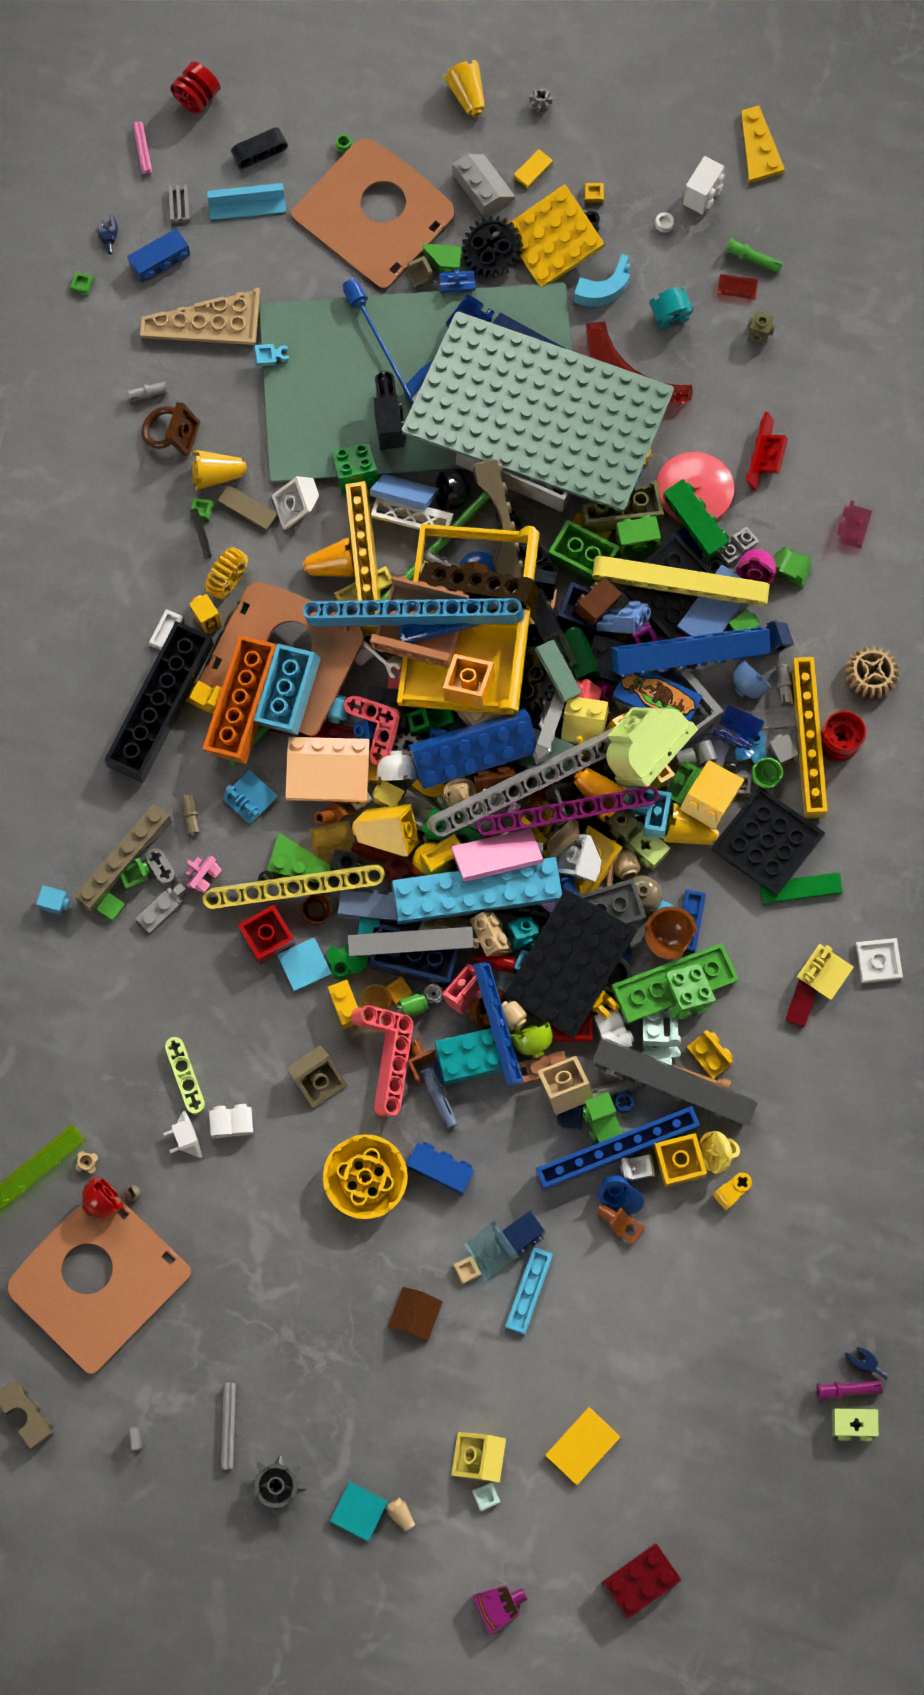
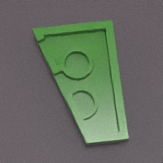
M278 832L268 871L284 877L331 871V865ZM316 879L309 880V883L319 885Z

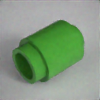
M418 993L400 999V1004L397 1005L399 1013L410 1018L425 1013V1010L429 1009L424 994L419 995Z

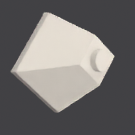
M296 476L272 495L283 530H287L311 512L319 497L313 478Z
M580 834L559 855L557 861L559 874L596 882L600 874L601 859L591 836Z

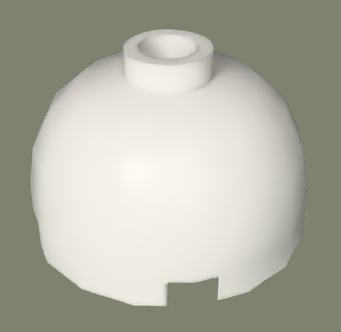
M390 751V755L383 757L378 763L377 781L418 779L412 758L402 755V751Z

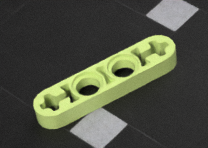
M172 1037L167 1040L165 1049L186 1108L191 1114L198 1115L204 1111L205 1101L184 1043L181 1039ZM173 1042L181 1045L178 1047L180 1056L172 1060V1057H176L173 1049L169 1050ZM179 1061H185L188 1065L187 1069L183 1072L176 1069V1064ZM187 1080L194 1082V1088L191 1091L183 1089V1083ZM198 1092V1095H194L197 1102H201L197 1110L194 1107L190 1108L193 1104L191 1097L186 1099V1096L193 1095Z

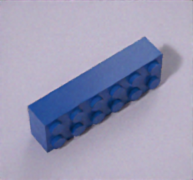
M521 709L515 715H502L408 746L418 781L423 789H427L533 755L537 741L530 715L525 709Z

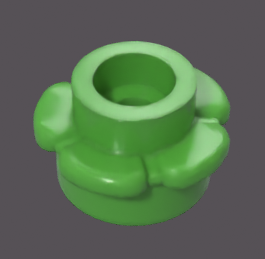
M346 134L339 135L335 140L336 150L346 153L353 145L352 139Z

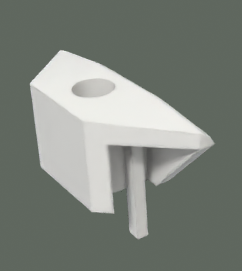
M183 1111L177 1124L172 1125L173 1130L163 1133L164 1136L174 1133L178 1147L169 1151L173 1153L180 1150L202 1158L200 1144L186 1111Z

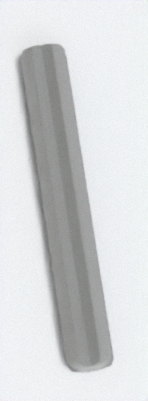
M224 1383L221 1468L223 1470L233 1469L235 1383Z

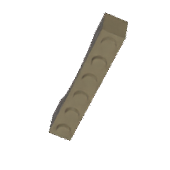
M497 459L473 463L472 467L476 484L493 501L499 515L501 530L516 531L514 521L510 522L509 514L512 513L510 502H506L505 494H508L507 486L501 479V474H504L502 463H498ZM500 541L497 553L493 559L495 573L499 575L511 574L517 578L522 577L521 572L524 571L522 560H518L517 555L520 552L519 543Z
M153 804L74 895L76 901L93 914L132 861L148 845L159 838L172 823L170 816L156 804Z

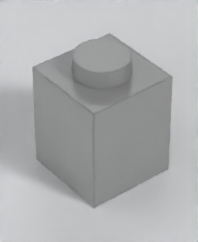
M779 734L769 742L768 750L773 759L779 761L782 767L797 761L799 754L788 734L784 736Z

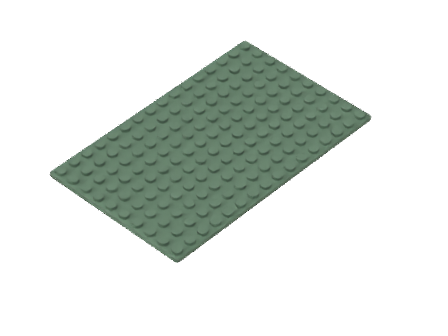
M548 283L542 287L540 284L476 288L475 291L450 293L432 291L367 296L368 300L364 306L405 385L422 367L435 358L456 312H461L493 323L501 312L572 351L565 283ZM346 297L260 304L262 345L274 344V349H278L280 346H288L287 352H281V354L289 356L287 362L276 360V365L263 366L271 482H288L296 476L313 478L314 480L338 478L332 458V451L363 443L370 444L378 475L465 469L456 465L457 454L453 453V451L407 435L406 440H403V447L380 450L374 412L376 374L380 371L392 372L398 402H402L403 420H406L412 405L361 308H352Z

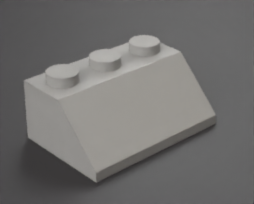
M467 154L452 163L453 177L483 217L515 199V195L484 154Z

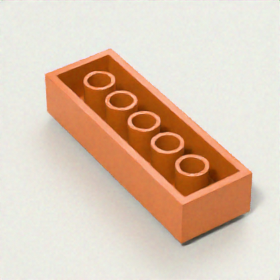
M239 635L202 748L209 755L247 764L259 727L254 718L277 644Z

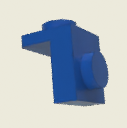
M369 720L353 723L355 739H369V741H373L377 723ZM385 731L381 733L382 741L386 740Z

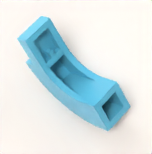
M621 254L614 274L607 280L596 282L580 277L574 293L573 303L598 307L617 300L629 285L630 274L628 273L631 264L628 263L629 256Z

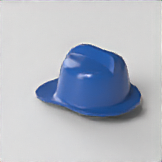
M605 1176L602 1185L597 1190L598 1200L615 1212L622 1208L627 1215H633L643 1207L644 1199L642 1195L631 1187L622 1176Z

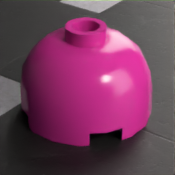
M759 549L749 550L738 561L737 575L742 579L765 582L771 585L776 574L775 560L766 551Z

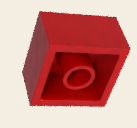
M274 905L238 925L241 934L260 965L296 945L292 934Z

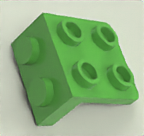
M699 964L666 973L665 978L677 1003L668 1012L671 1019L679 1017L682 1020L690 1017L693 1013L701 1015L709 1010L708 1007L716 1001Z

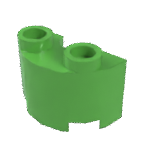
M782 547L774 556L776 563L775 577L785 578L790 583L804 588L812 570L811 558L805 554L799 555L794 553L788 547Z

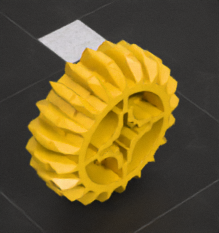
M231 547L218 557V560L214 563L208 574L205 584L206 591L211 596L221 600L227 597L236 587L245 573L248 563L244 552Z

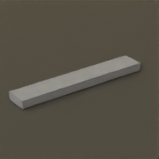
M472 927L348 935L349 956L474 948Z

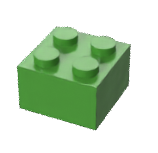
M646 515L636 520L623 519L617 523L615 541L616 545L620 546L619 559L653 554L659 548L661 536L656 516Z

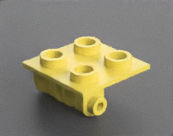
M819 944L797 977L831 1000L854 967L835 955L830 946L826 945L824 947Z

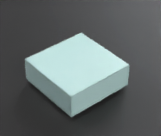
M492 1482L472 1491L480 1512L500 1503Z

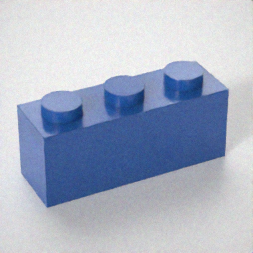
M175 228L127 257L130 267L142 283L145 280L152 279L157 273L168 270L176 262L185 260L190 255V250L187 242L178 229Z
M417 1142L406 1164L407 1168L464 1195L474 1175V1170L471 1169L472 1165L463 1160L460 1163L453 1160V1156L445 1151L441 1153L435 1151V1147L429 1143L423 1142V1144Z

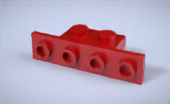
M764 412L763 419L760 420V430L755 439L754 454L751 455L750 469L746 474V482L753 491H757L761 473L779 474L788 441L786 435H771L774 420L769 412Z

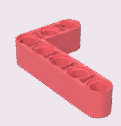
M374 1006L356 1008L351 1014L352 1022L355 1025L385 1033L374 1103L375 1113L380 1117L396 1115L399 1113L402 1103L413 1021L407 1015Z

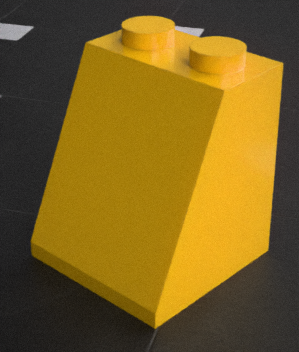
M709 760L687 793L679 810L715 830L730 809L744 779Z
M411 804L366 809L352 825L353 834L356 835L357 842L401 856H408L420 842Z

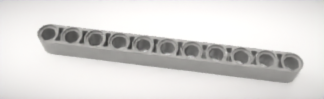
M614 728L432 815L427 821L428 829L437 836H446L606 758L607 750L611 743L607 735ZM604 742L603 749L599 751L600 743ZM586 751L585 758L581 760L582 752ZM568 759L567 767L563 768V762ZM550 768L549 776L545 777V771ZM532 777V783L527 786V780ZM514 786V792L509 795V788ZM493 795H496V801L494 803H490L491 797ZM478 803L477 811L472 812V807ZM460 812V818L454 821L455 814ZM442 821V827L436 830V824Z

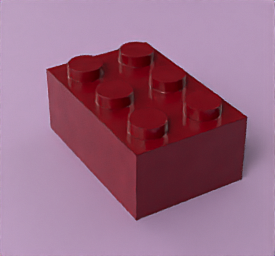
M654 1543L604 1579L602 1583L626 1619H629L682 1579L658 1544Z

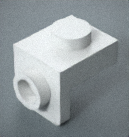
M652 1155L621 1159L620 1171L626 1180L636 1181L655 1176Z

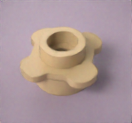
M84 1151L79 1152L78 1164L75 1165V1169L78 1172L88 1171L89 1174H93L96 1171L97 1154H89Z

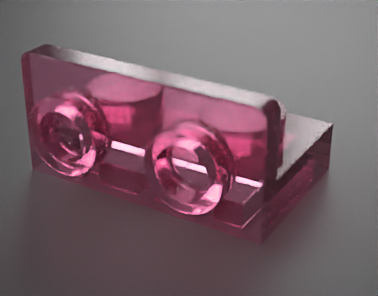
M851 500L849 506L845 505L842 517H845L844 524H839L837 534L840 535L838 542L861 548L872 510L855 506V501Z

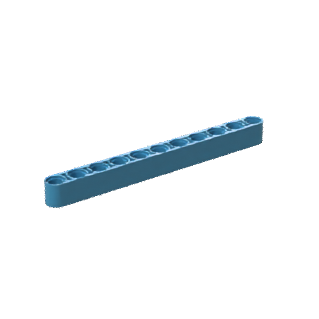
M514 598L312 601L306 603L303 607L305 619L311 626L453 625L457 623L515 624L519 623L524 617L520 601ZM497 609V612L489 613L491 610ZM512 609H518L517 612L510 613ZM432 610H437L436 613L429 614ZM457 610L456 613L449 614L450 611ZM471 610H477V612L473 614L469 613ZM372 611H377L376 614L369 615ZM397 611L394 615H389L390 612ZM411 611H417L415 614H409ZM317 612L316 615L310 616L311 613ZM332 612H337L335 615L329 616ZM351 612H357L355 615H349Z

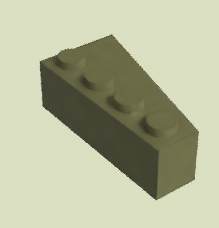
M657 479L650 481V484L634 487L624 511L594 501L583 505L580 516L582 527L593 533L616 530L617 523L621 520H636L646 515L656 516L658 525H661L664 513Z

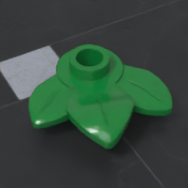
M348 944L340 950L335 946H330L327 952V960L331 964L332 976L337 980H345L350 974H359L364 970L368 959L365 957L349 956ZM343 967L345 972L338 973V968Z

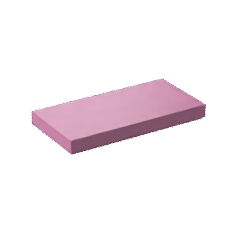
M531 828L452 846V853L463 882L543 863L542 855Z

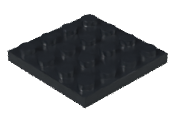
M676 533L643 562L714 574ZM624 584L618 585L631 601H640L641 603L648 604L651 610L649 620L667 639H675L684 634L677 629V626L698 596Z
M759 786L712 845L711 850L777 897L823 839L825 832Z

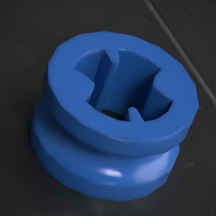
M621 1093L615 1099V1107L621 1113L629 1112L634 1105L633 1097L628 1093ZM627 1098L630 1106L622 1108L620 1106L621 1102L618 1101Z

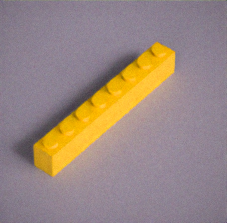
M365 481L345 484L358 601L381 600L369 492ZM372 611L369 615H374L377 611ZM361 626L364 635L376 634L378 626Z
M814 657L794 658L791 664L803 813L805 819L825 818L827 800Z

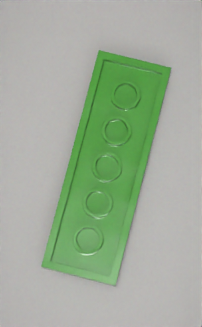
M723 943L612 984V992L626 1023L635 1022L674 1007L677 1004L665 978L666 973L669 971L699 964L712 992L738 982L739 978Z

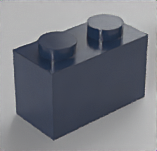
M529 1211L498 1233L496 1239L510 1259L514 1256L519 1258L527 1251L525 1249L531 1243L535 1246L544 1239L542 1235L545 1234V1230L532 1212Z

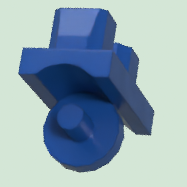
M455 269V272L439 273L441 293L475 291L474 271L459 272V269Z

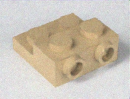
M481 912L470 919L486 957L507 956L513 952L511 942L505 936L502 929V922L493 912Z

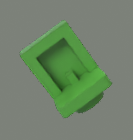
M137 858L136 863L129 865L121 875L126 889L129 890L149 881L147 874L150 873L146 862L141 863L140 858Z

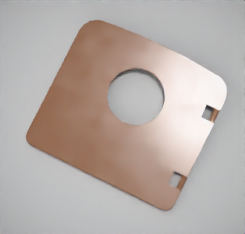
M361 139L354 143L292 208L291 216L294 221L381 290H386L407 269V263L417 259L423 252V243L431 244L437 235L449 225L454 218V207L434 185L402 159L371 139ZM375 184H393L404 193L406 198L405 209L395 220L385 223L375 222L363 213L361 208L362 196L368 188ZM436 222L440 226L433 232L430 228ZM398 264L401 268L395 274L392 273L390 270Z
M263 582L253 583L244 591L240 599L241 601L225 628L200 681L211 688L215 686L223 687L239 635L268 642L271 633L278 626L288 622L300 623L307 627L311 633V652L316 653L321 658L299 732L307 736H315L320 731L363 646L364 633L359 626H311L303 614L304 605L312 602L311 600ZM246 603L250 606L246 614L243 615L240 612ZM317 612L311 613L310 616L316 615ZM332 612L329 616L335 615L336 612ZM219 658L222 661L216 670L212 667L216 659Z
M118 1196L115 1197L118 1203L122 1201ZM123 1201L122 1209L128 1214L124 1220L117 1213L106 1219L96 1218L93 1215L89 1216L82 1208L84 1204L80 1205L38 1245L12 1275L8 1283V1292L11 1298L88 1374L98 1372L190 1278L192 1273L189 1265ZM84 1244H92L104 1249L109 1254L113 1265L112 1275L107 1285L100 1291L92 1294H80L71 1290L66 1285L62 1276V1265L68 1253ZM166 1252L175 1259L171 1265L162 1258Z

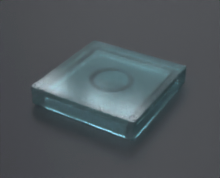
M495 1221L486 1226L465 1244L488 1280L519 1257Z

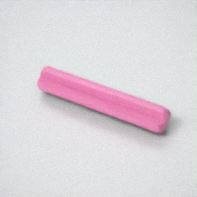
M141 121L134 122L133 129L142 173L150 174L152 173V167L143 123Z

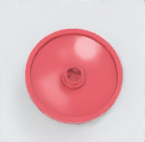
M688 452L673 457L661 468L657 476L663 512L671 520L682 524L664 500L663 493L682 479L693 486L696 497L704 501L707 512L709 514L712 513L717 520L723 517L731 506L734 495L733 478L727 467L717 458L705 453Z

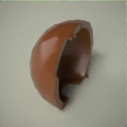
M676 906L663 907L655 911L648 918L644 928L645 940L650 950L657 956L665 959H678L684 954L696 934L697 925L694 918L686 910Z

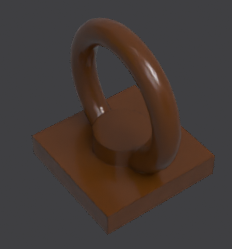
M177 402L175 408L171 406L160 407L146 417L142 425V438L152 448L162 449L173 445L182 456H189L200 421L184 403ZM171 414L172 418L165 435L166 439L162 441L153 440L149 434L153 421L161 415Z

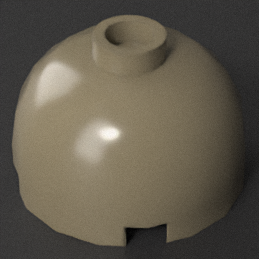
M645 875L635 876L633 878L647 917L657 911L661 905L662 890L658 882L652 877Z

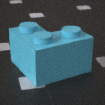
M646 790L643 797L646 801L651 802L654 799V793L651 790ZM658 791L659 798L654 804L627 810L633 814L646 816L644 836L665 839L671 805V793ZM629 794L627 805H632L634 797Z

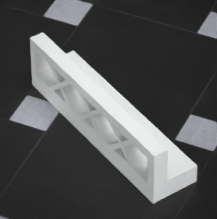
M376 498L371 512V518L420 530L421 524L415 520L429 525L451 526L453 524V513L429 507L426 510H421ZM377 510H378V511H382V512H386V513H385V514H380V513H377ZM396 515L402 516V517H406V518L400 519V518H398Z

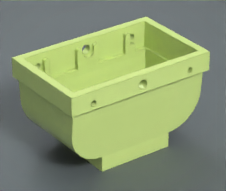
M632 707L607 735L611 740L607 750V763L616 775L615 779L620 785L648 787L695 734L698 728L676 709Z

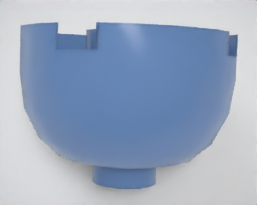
M743 660L734 670L733 682L736 685L734 690L741 697L746 695L749 698L756 699L762 697L772 688L746 660Z

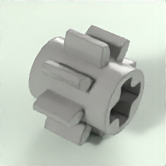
M543 87L537 90L533 89V95H529V101L532 102L531 108H535L539 112L545 109L548 111L549 104L553 102V98L550 97L551 91H547Z

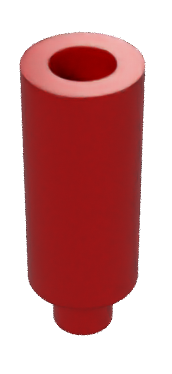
M483 952V955L475 954L473 962H489L491 969L513 973L515 958L505 956L486 957V954Z

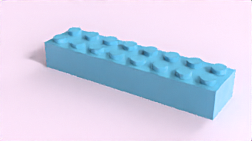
M556 857L545 858L542 864L463 882L459 871L392 881L398 925L558 902L562 896Z

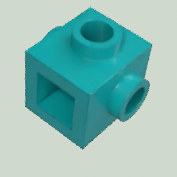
M532 917L518 918L510 922L506 931L513 950L532 947L540 934L539 926L537 923H534Z

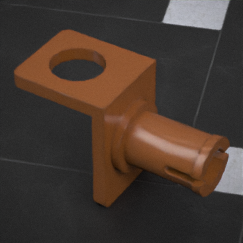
M330 802L321 812H316L314 821L318 825H323L327 831H331L344 817L354 815L357 811L350 802ZM341 803L347 805L349 810L344 809Z
M415 1037L413 1038L415 1046L412 1040L410 1044L413 1058L408 1060V1064L418 1087H421V1081L415 1068L436 1059L433 1049L424 1052L419 1038Z
M602 1204L597 1210L596 1215L609 1222L613 1232L631 1244H635L645 1230L643 1225L628 1217L622 1208L615 1212L605 1204ZM630 1225L637 1228L634 1236H627L625 1233L626 1228Z

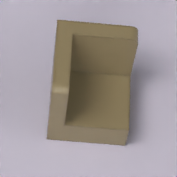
M425 256L407 263V274L415 290L433 282V272Z

